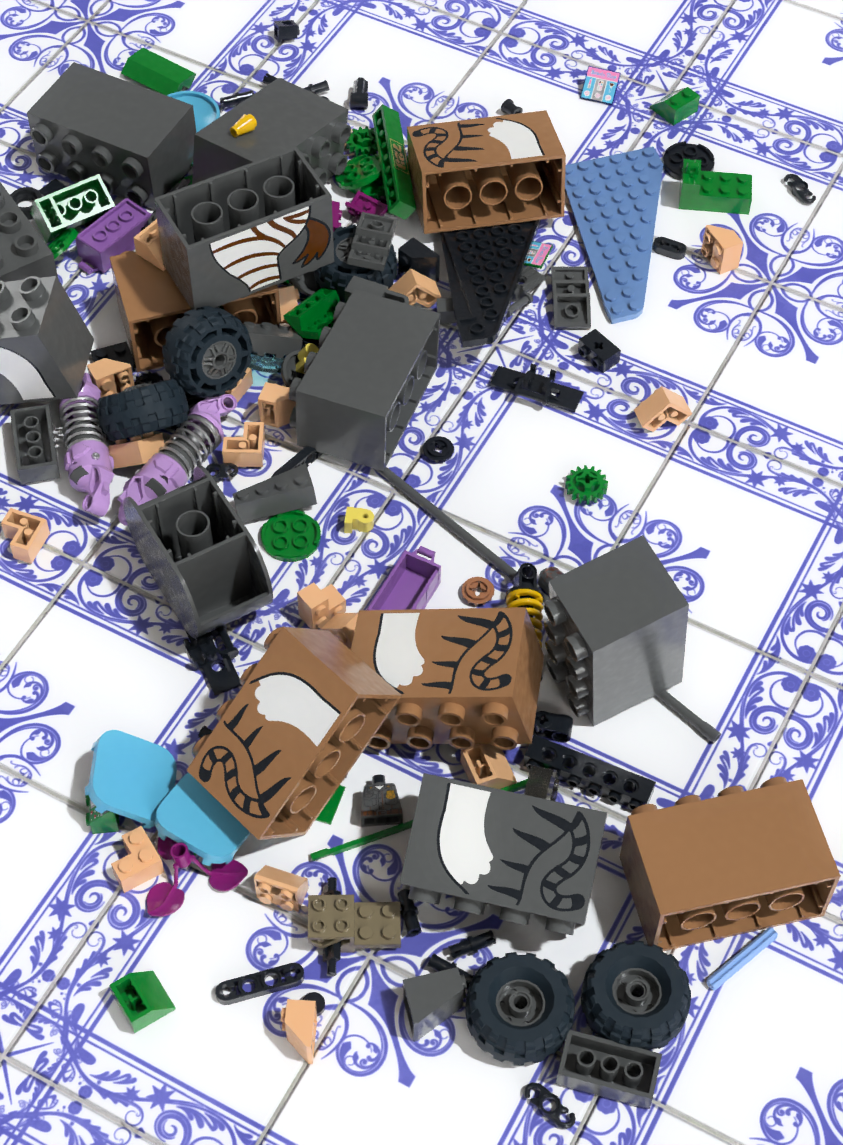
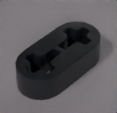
M666 237L655 238L653 243V251L655 253L675 260H681L686 255L687 248L685 244Z

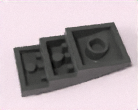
M362 212L356 227L347 264L384 271L398 219Z
M552 266L551 286L554 329H591L588 267Z

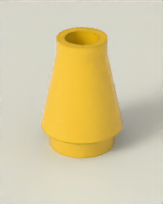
M244 114L230 128V133L232 136L238 137L239 135L254 131L257 121L253 115Z

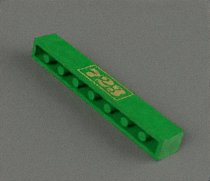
M382 104L372 115L388 212L406 220L415 212L416 205L399 112Z

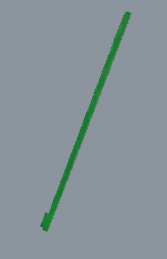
M541 774L501 788V790L516 792L544 782V778ZM413 820L330 849L319 850L311 853L310 856L312 861L330 855L334 856L411 829Z

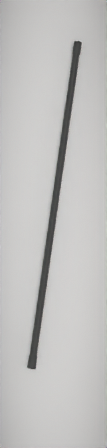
M386 467L384 471L374 469L513 581L517 573L514 568L389 468ZM544 593V602H545V601L549 600L550 597L547 596V595ZM666 690L655 695L693 725L712 743H715L720 738L721 733L708 722L703 721Z

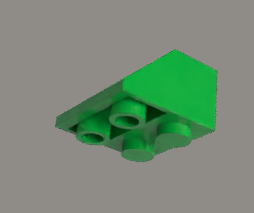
M153 970L129 973L109 985L113 998L134 1033L176 1010L175 1005Z

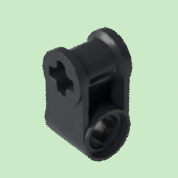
M538 711L536 712L533 735L557 742H568L571 739L573 718L565 714Z

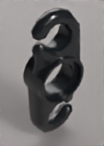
M787 174L784 177V182H787V185L792 189L791 193L802 203H814L816 196L809 191L807 182L803 181L796 174ZM796 187H801L804 190H797ZM805 196H812V199H807Z
M212 463L206 467L209 473L216 470L219 471L218 474L211 475L215 482L228 478L229 475L226 473L228 470H234L230 474L231 477L236 476L238 473V467L232 463Z
M532 1082L524 1088L523 1093L526 1099L530 1098L531 1089L534 1088L539 1091V1096L531 1098L530 1102L538 1107L542 1116L549 1119L557 1127L568 1129L575 1124L576 1117L573 1112L569 1114L570 1119L567 1123L561 1122L560 1115L568 1113L569 1109L561 1104L557 1095L551 1093L543 1085ZM546 1100L554 1101L556 1109L554 1111H546L543 1108V1102Z

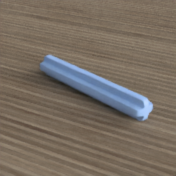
M772 927L767 928L711 975L706 982L710 989H718L777 939V932Z

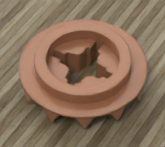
M472 577L463 584L462 595L468 603H474L475 606L478 604L485 605L486 602L492 600L494 586L486 578ZM480 587V595L476 596L475 592Z

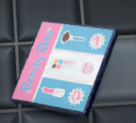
M588 66L580 99L613 106L621 73Z

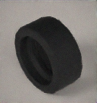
M23 187L15 190L10 196L18 205L25 200L34 201L42 197V194L35 188ZM32 205L29 207H19L28 220L34 219L30 213Z

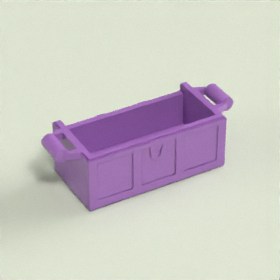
M128 198L122 200L76 237L78 256L82 258L78 267L88 274L98 270L105 273L111 268V256L120 255L125 251H133L135 249L133 237L140 233L142 227L148 225L147 220L152 214Z
M420 546L419 549L412 553L404 550L367 610L425 609L441 583V565L434 563L436 552ZM419 553V554H421V555H424V556H426V557H428V558H431V560H428V559H426V558H424V557H421V556H419V555H417V554Z

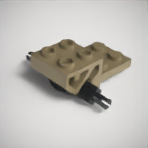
M335 877L327 879L328 890L323 895H308V944L323 949V962L327 963V976L334 977L337 975L336 962L341 959V953L355 952V949L401 948L400 902H355L354 894L341 895V892L337 890V878Z

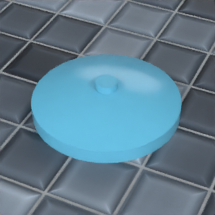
M179 91L167 95L193 105L196 133L220 117L218 104L213 98L204 93Z

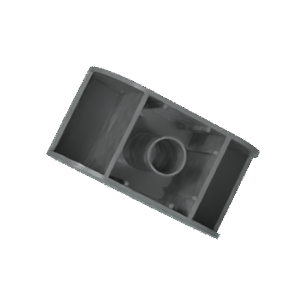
M201 465L195 467L193 482L139 506L131 497L124 498V514L137 550L154 581L191 637L196 639L273 602L270 576L256 542L205 467Z

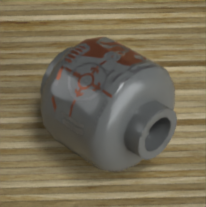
M556 567L543 569L538 577L539 587L549 595V581L564 573Z

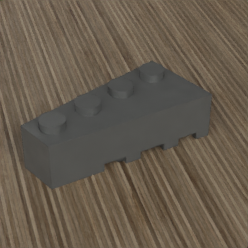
M244 322L243 324L250 335L253 347L252 354L264 356L265 353L275 355L276 358H283L284 355L301 350L303 339L288 323L273 325L268 322H262V324Z

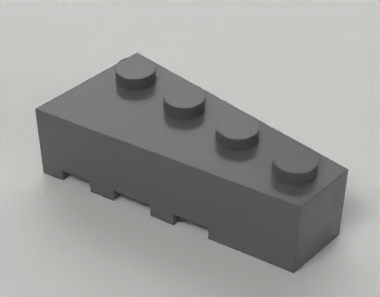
M306 463L233 493L237 514L243 523L317 504L314 486Z

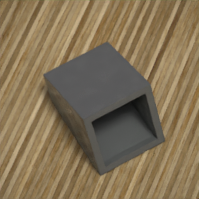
M458 967L403 980V1001L413 1041L420 1040L463 1007V998H466L465 989H467L465 976L460 975Z

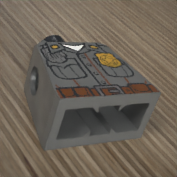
M374 775L372 777V784L365 785L363 789L361 827L403 823V811L395 784L386 783L384 775Z

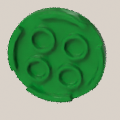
M363 154L350 159L343 173L340 175L335 174L337 185L342 189H356L376 180L382 174L379 154H375V156Z
M71 227L66 229L49 244L48 247L53 253L54 260L76 239L79 234L76 229Z
M300 510L277 514L264 523L261 529V543L264 550L271 557L283 562H297L308 558L317 550L321 541V531L318 522Z

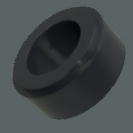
M311 992L302 999L316 1001L317 1017L324 1012L325 999L321 994Z

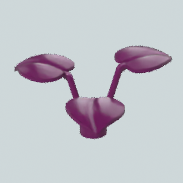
M158 837L157 849L159 855L165 860L173 859L174 884L172 886L168 882H161L150 889L147 896V913L150 916L163 917L176 912L183 905L185 894L181 889H177L178 869L188 867L191 862H194L207 875H211L209 879L210 885L215 890L222 892L232 890L238 886L247 876L248 870L242 863L232 860L227 865L225 862L212 864V871H210L194 855L190 854L186 844L177 843L169 837H166L165 840Z

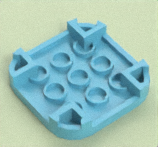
M106 731L93 743L91 748L94 753L89 784L85 787V795H89L90 800L96 806L95 810L102 814L107 810L141 822L143 828L150 829L155 826L154 819L160 803L175 787L177 774L175 759L167 749L123 731Z
M189 772L181 778L160 803L154 819L158 836L162 840L169 837L177 843L186 844L190 851L203 858L202 864L210 866L211 863L221 864L224 862L227 865L233 860L234 854L251 834Z

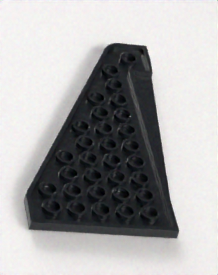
M541 220L440 232L457 330L463 348L492 344L498 338Z

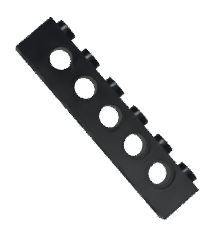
M536 735L533 736L532 744H529L524 755L523 766L527 767L530 771L540 772L553 780L558 779L566 782L571 787H578L586 790L591 795H599L612 803L622 804L632 811L641 805L649 804L654 793L656 782ZM565 766H569V767H571L572 769H566V768H564V767H565ZM585 774H590L592 777H586ZM604 782H610L612 785H607ZM625 790H631L633 793H628Z

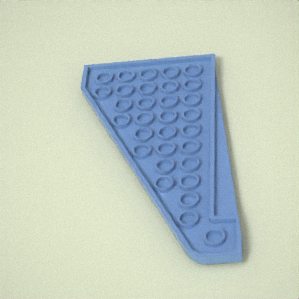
M654 146L572 163L565 167V192L601 295L604 310L611 324L636 319L643 313L663 172V163Z

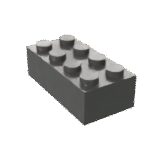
M49 404L10 410L17 471L21 485L59 479V464Z
M570 1030L566 1037L556 1084L650 1109L662 1054L638 1047H629L608 1039Z

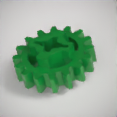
M366 126L365 129L359 127V130L352 129V133L346 142V148L349 149L350 154L355 153V156L377 154L378 148L374 128L368 129V126Z
M584 465V469L577 466L576 471L570 470V475L566 476L565 489H567V495L572 494V500L577 498L580 504L582 501H586V504L589 505L591 500L597 503V498L602 500L603 495L607 494L608 481L606 480V474L601 475V469L595 471V466H592L591 469H588L587 465Z

